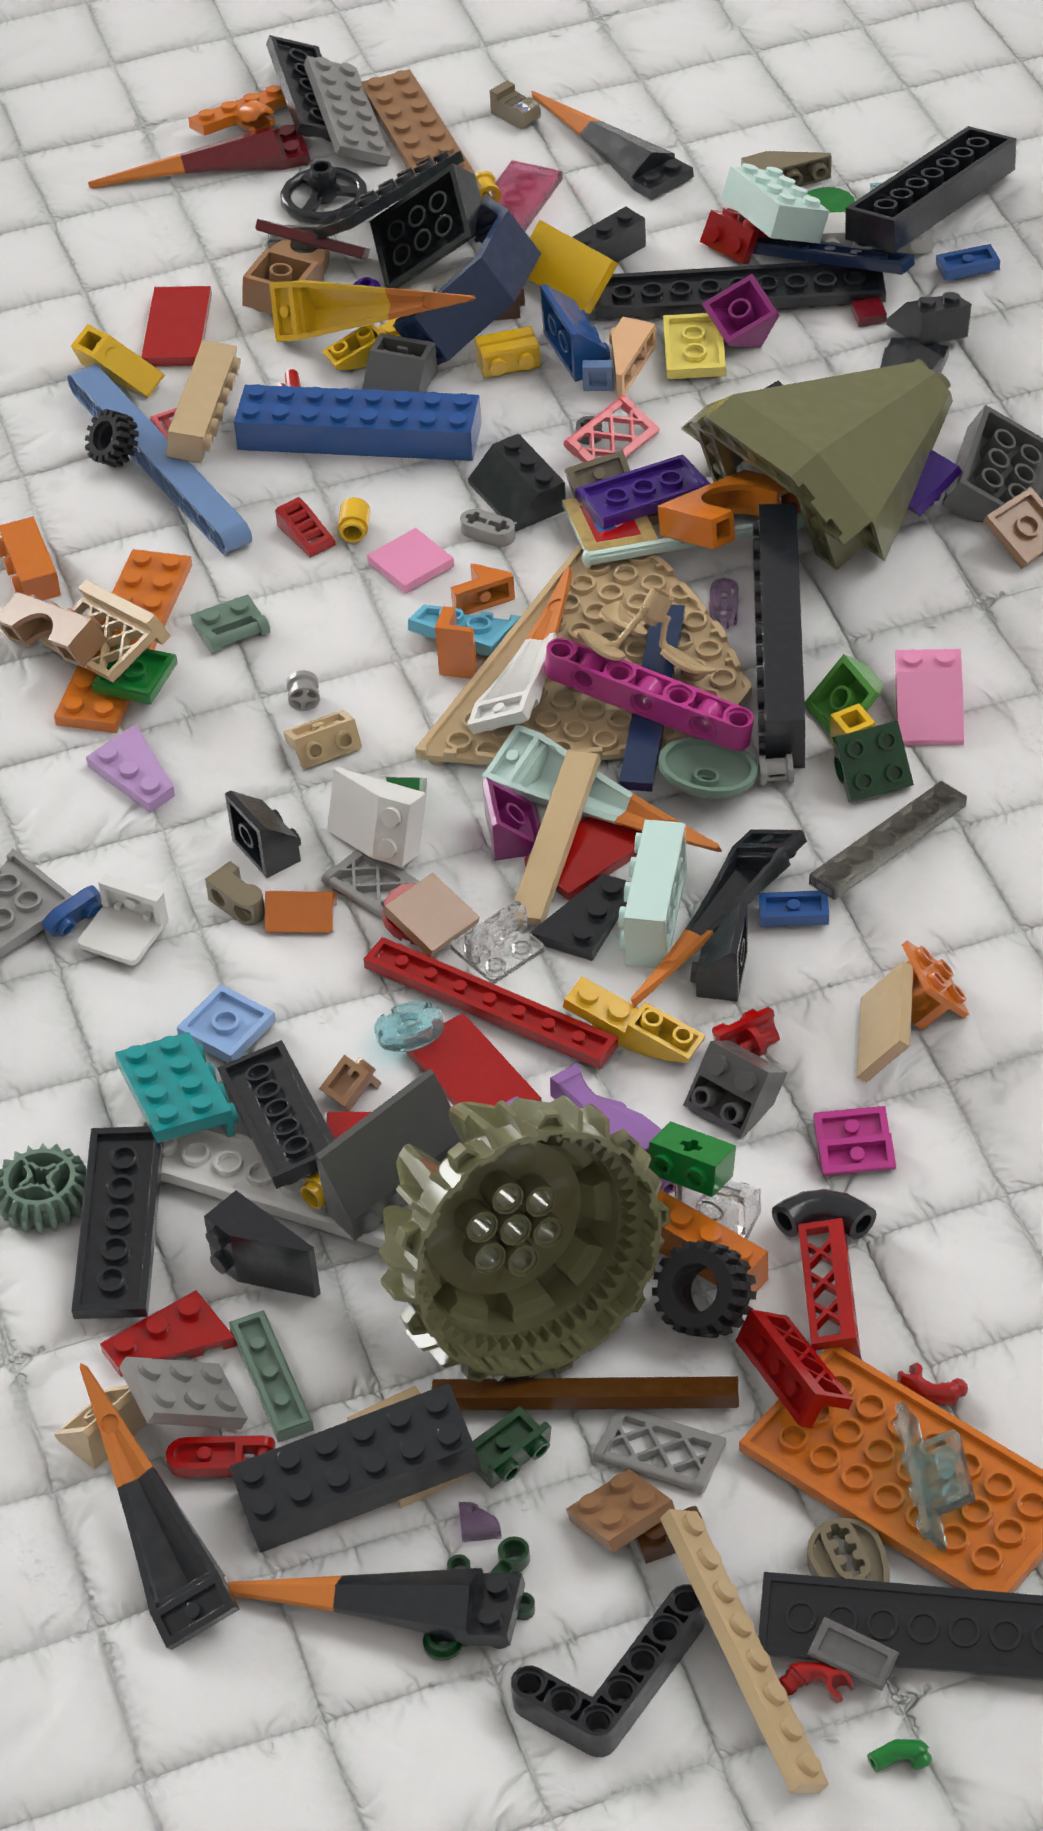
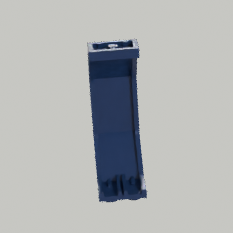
M486 194L480 201L475 231L476 237L474 238L476 243L480 241L481 247L473 260L437 291L439 293L472 295L476 299L400 317L393 324V327L401 337L435 342L437 365L449 361L516 301L541 256V252L511 212Z

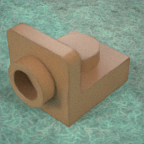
M343 1055L319 1089L350 1111L369 1084L378 1089L381 1082L373 1076L376 1069L359 1057L354 1062L346 1055Z

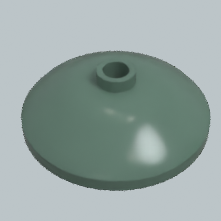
M685 737L668 743L661 750L658 760L661 774L672 786L684 793L705 799H722L739 795L752 787L758 773L755 759L746 750H730L696 737Z

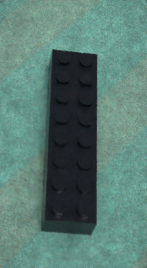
M967 126L845 208V240L856 242L857 245L862 247L870 246L881 249L883 253H896L902 247L1013 172L1016 163L1017 138Z

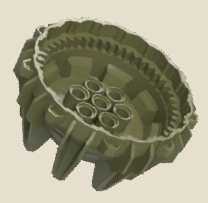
M562 1095L550 1103L515 1098L510 1106L504 1100L497 1102L496 1106L471 1101L451 1106L449 1117L461 1142H458L447 1152L448 1156L441 1163L409 1143L402 1148L398 1155L396 1165L400 1185H398L396 1191L413 1210L398 1205H389L382 1211L385 1243L378 1251L379 1256L388 1265L389 1269L381 1278V1285L395 1301L408 1302L409 1305L400 1316L406 1327V1333L423 1352L429 1351L444 1368L461 1364V1372L466 1378L480 1383L488 1375H492L500 1382L508 1377L525 1376L526 1378H533L535 1375L542 1373V1371L551 1368L560 1374L571 1369L574 1361L579 1359V1356L587 1351L591 1352L619 1328V1324L626 1316L628 1317L631 1312H638L645 1302L643 1290L647 1282H650L651 1277L654 1275L659 1250L665 1241L661 1237L662 1228L670 1222L669 1208L662 1201H657L662 1181L648 1168L651 1161L650 1154L624 1129L610 1135V1119L593 1104L589 1103L579 1108L567 1096Z

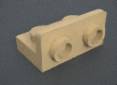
M343 710L283 731L286 743L296 750L300 766L303 769L362 748L355 719Z

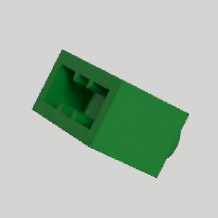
M670 1121L649 1142L648 1154H650L651 1161L648 1168L659 1178L713 1197L733 1177L736 1145Z

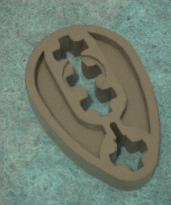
M853 1518L832 1519L818 1526L810 1536L807 1548V1562L812 1576L890 1582L888 1558L882 1540L876 1530L862 1521ZM838 1535L841 1540L844 1539V1549L848 1554H852V1566L855 1571H860L858 1575H853L851 1571H846V1558L844 1555H839L838 1541L831 1539L832 1536Z

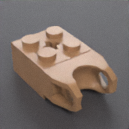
M284 239L272 245L271 248H266L243 276L242 306L273 314L269 283L299 280L324 282V274L330 263V251L317 249L311 253H298L293 251L294 241Z

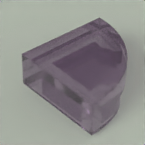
M459 1502L463 1542L502 1538L500 1524L494 1515L479 1508L478 1504Z

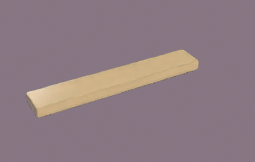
M567 750L509 913L512 922L540 925L546 920L601 761L598 753Z

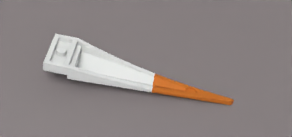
M569 567L564 570L544 611L518 652L487 691L475 702L467 723L468 728L473 734L494 731L497 728L528 721L532 709L540 703L546 679L544 670L546 646L548 642L557 637L573 575Z

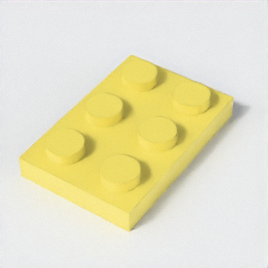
M707 313L663 315L667 379L682 380L686 378L726 376L724 338Z

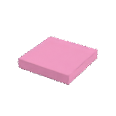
M417 528L367 555L368 564L405 594L454 566V558Z

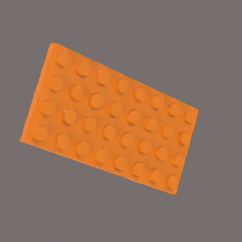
M841 1347L825 1349L819 1357L853 1399L849 1410L823 1406L813 1427L807 1428L799 1426L778 1399L739 1441L740 1452L843 1517L858 1519L876 1530L884 1543L956 1588L1014 1593L1043 1559V1469Z

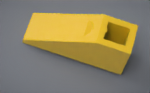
M89 324L85 326L70 346L83 366L98 365L112 381L146 398H149L165 376L161 371L115 338Z

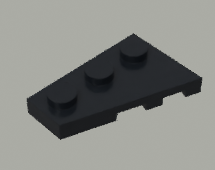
M602 874L530 932V942L593 961L618 921L620 907H626L627 902H624L626 880Z

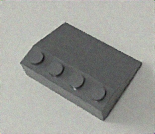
M985 405L967 427L955 463L962 472L947 488L942 505L949 508L952 512L968 520L983 522L988 514L1030 487L1043 500V438Z
M430 1068L315 1155L327 1214L354 1241L363 1234L371 1233L378 1227L380 1221L383 1220V1209L389 1205L404 1207L407 1204L396 1191V1188L400 1185L396 1161L405 1145L409 1143L441 1163L448 1156L447 1152L458 1142H461L449 1117L451 1106L436 1074Z

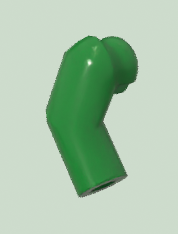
M894 1739L867 1754L871 1767L877 1773L904 1759H909L911 1767L915 1770H920L932 1763V1756L927 1750L929 1746L924 1741L915 1739Z

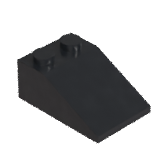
M235 1190L204 1216L207 1231L205 1236L211 1253L210 1262L219 1273H227L237 1282L316 1298L321 1294L314 1247L240 1192Z

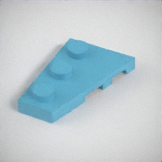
M422 605L408 619V630L421 634L424 637L436 639L435 626L442 607ZM455 608L457 626L474 629L476 653L483 656H490L521 617L510 615L509 620L493 618L492 612L483 611L480 615H464L461 609Z

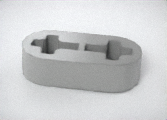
M469 509L461 514V532L468 538L499 547L512 544L516 538L514 522L507 517L481 509Z

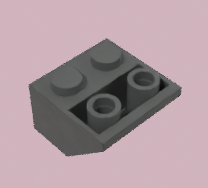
M380 333L369 351L362 390L426 392L438 371L435 342Z
M710 1041L683 1106L742 1138L747 1135L774 1105L788 1072L732 1041Z

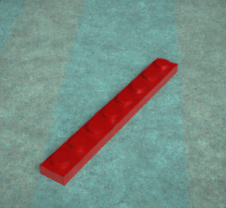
M381 937L363 958L364 968L595 1068L601 1069L618 1048V1037L387 938Z

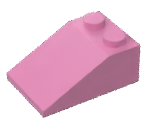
M961 649L895 650L896 714L904 746L964 745Z

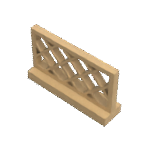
M88 580L78 588L83 597L72 609L82 615L88 608L89 615L98 621L106 619L105 624L101 625L102 628L100 630L108 639L98 650H101V655L92 658L85 665V668L112 683L153 641L163 645L171 637L153 613ZM123 628L122 633L112 636L113 631ZM50 635L41 639L46 647L59 653L48 640ZM141 637L135 644L129 645L130 640ZM121 644L120 649L110 652V647ZM118 660L109 670L107 669L109 662Z

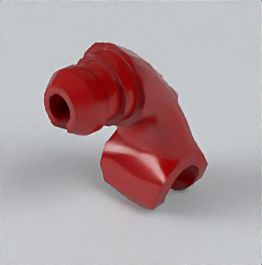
M919 1363L909 1366L910 1374L899 1371L897 1375V1382L935 1405L955 1406L959 1398L966 1396L968 1392L967 1383L960 1378L939 1384H933L922 1377V1365Z
M797 1662L789 1664L786 1674L779 1678L781 1685L787 1692V1696L793 1695L799 1687L808 1686L811 1682L815 1681L827 1686L830 1698L835 1703L843 1701L842 1696L836 1690L839 1686H847L850 1690H854L851 1676L846 1671L823 1665L822 1662Z

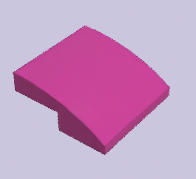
M886 1106L813 1113L815 1136L823 1176L896 1169Z

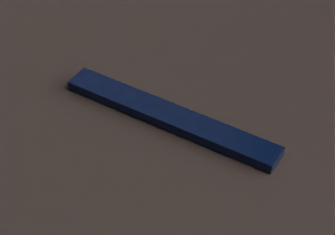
M672 604L666 614L671 617L668 623L666 642L668 645L679 649L685 618V605ZM658 622L657 626L649 625L641 666L674 678L676 666L660 654L662 649L659 647L662 623ZM632 713L619 785L627 790L653 791L665 725Z

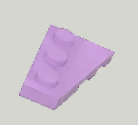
M136 724L86 756L89 768L149 813L175 796L172 783Z

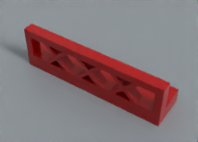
M837 1218L798 1224L811 1346L815 1351L843 1347L844 1350L862 1360L848 1243L843 1219ZM829 1233V1239L820 1249L808 1242V1236ZM821 1260L833 1267L824 1278L812 1272V1269ZM824 1290L837 1297L827 1308L815 1302ZM828 1320L840 1327L841 1334L819 1337L818 1330Z
M750 1309L735 1341L797 1424L801 1427L812 1428L823 1406L849 1410L853 1399L787 1315Z

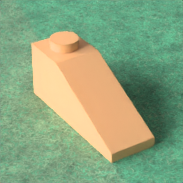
M623 316L617 326L612 327L609 334V343L612 344L617 398L626 395L656 348L655 323Z

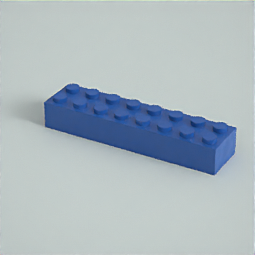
M245 384L234 419L237 450L473 461L482 423L480 396L466 393L452 394Z

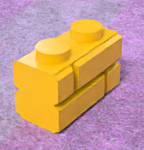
M532 326L474 338L476 361L483 379L539 368L541 366L539 343Z

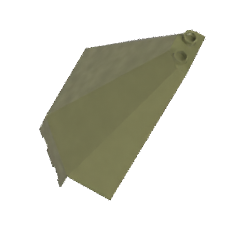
M917 359L910 363L733 394L706 405V407L682 426L681 430L700 443L713 482L737 473L736 467L746 460L798 498L815 555L834 569L838 570L862 547H865L885 562L929 453L934 447L953 402L951 392L948 390L951 384L942 373L936 374L922 360Z

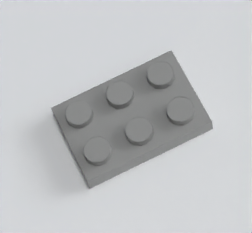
M125 1357L119 1367L148 1424L241 1429L248 1419L224 1371L218 1363Z

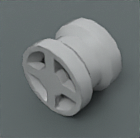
M306 670L292 673L286 681L289 692V705L298 711L314 709L320 702L317 676Z

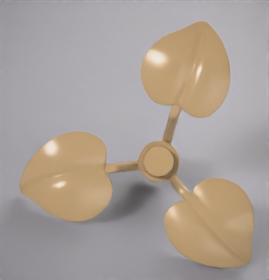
M651 587L635 618L627 613L620 600L601 608L598 614L599 617L615 628L624 630L617 640L609 642L605 637L589 629L580 628L575 632V635L599 655L610 660L621 661L625 658L626 654L619 650L618 647L630 633L638 637H646L648 631L639 623L641 620L652 626H657L658 622H661L659 647L662 649L660 654L679 669L692 674H712L717 670V668H708L700 664L681 650L668 645L666 635L671 617L666 614L674 601V597L657 587Z

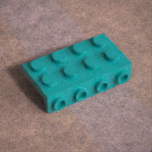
M189 1032L175 1036H166L161 1040L143 1045H134L128 1049L115 1052L116 1063L157 1143L220 1125L227 1138L235 1136L234 1124L238 1123L235 1105L233 1102L227 1103L228 1099L223 1083H217L212 1063L206 1064V1056L201 1043L195 1044Z

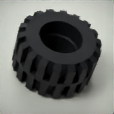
M688 1241L682 1243L683 1248H672L669 1251L671 1258L663 1257L658 1263L663 1267L661 1272L655 1271L653 1276L654 1280H658L657 1287H652V1296H657L659 1299L658 1302L654 1303L657 1312L665 1313L661 1317L664 1323L673 1325L672 1329L678 1333L704 1338H719V1335L727 1336L733 1333L732 1327L740 1328L744 1323L742 1316L748 1315L749 1310L753 1309L748 1306L750 1299L756 1300L757 1292L751 1291V1285L756 1284L754 1275L747 1274V1271L751 1269L748 1261L740 1260L742 1255L736 1250L729 1249L728 1246L706 1241ZM709 1268L717 1281V1294L711 1306L701 1312L692 1300L691 1288L698 1273Z

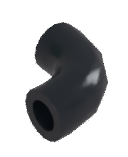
M827 1189L802 1191L782 1200L772 1208V1217L775 1224L788 1237H794L799 1234L798 1224L842 1218L845 1233L853 1240H856L869 1232L877 1216L876 1210L867 1203L848 1193Z

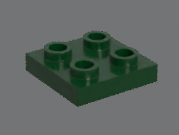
M898 721L832 737L836 751L834 756L835 771L839 781L844 784L848 802L914 785Z

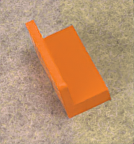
M443 606L435 626L439 675L471 679L477 672L474 629L457 626L456 609Z
M265 891V931L332 932L333 905H337V891Z

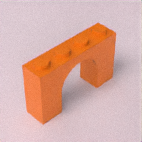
M742 470L658 505L660 535L716 549L735 540L733 514L759 516V504L796 503L797 513H799L800 505L798 498L767 475Z

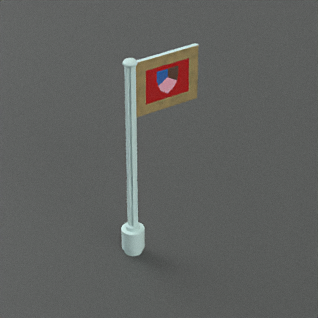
M576 498L562 500L563 508L584 551L582 553V562L587 568L596 564L698 547V545L673 538L658 539L647 515L603 529ZM803 514L797 515V529L806 528ZM753 523L734 526L735 540L755 537L753 536Z

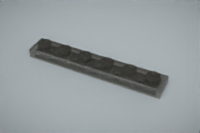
M940 781L811 872L809 875V885L836 900L966 806L967 796L945 782Z

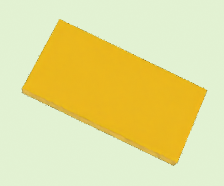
M539 220L530 239L541 252V256L528 280L539 286L547 284L573 299L581 310L591 314L619 263Z

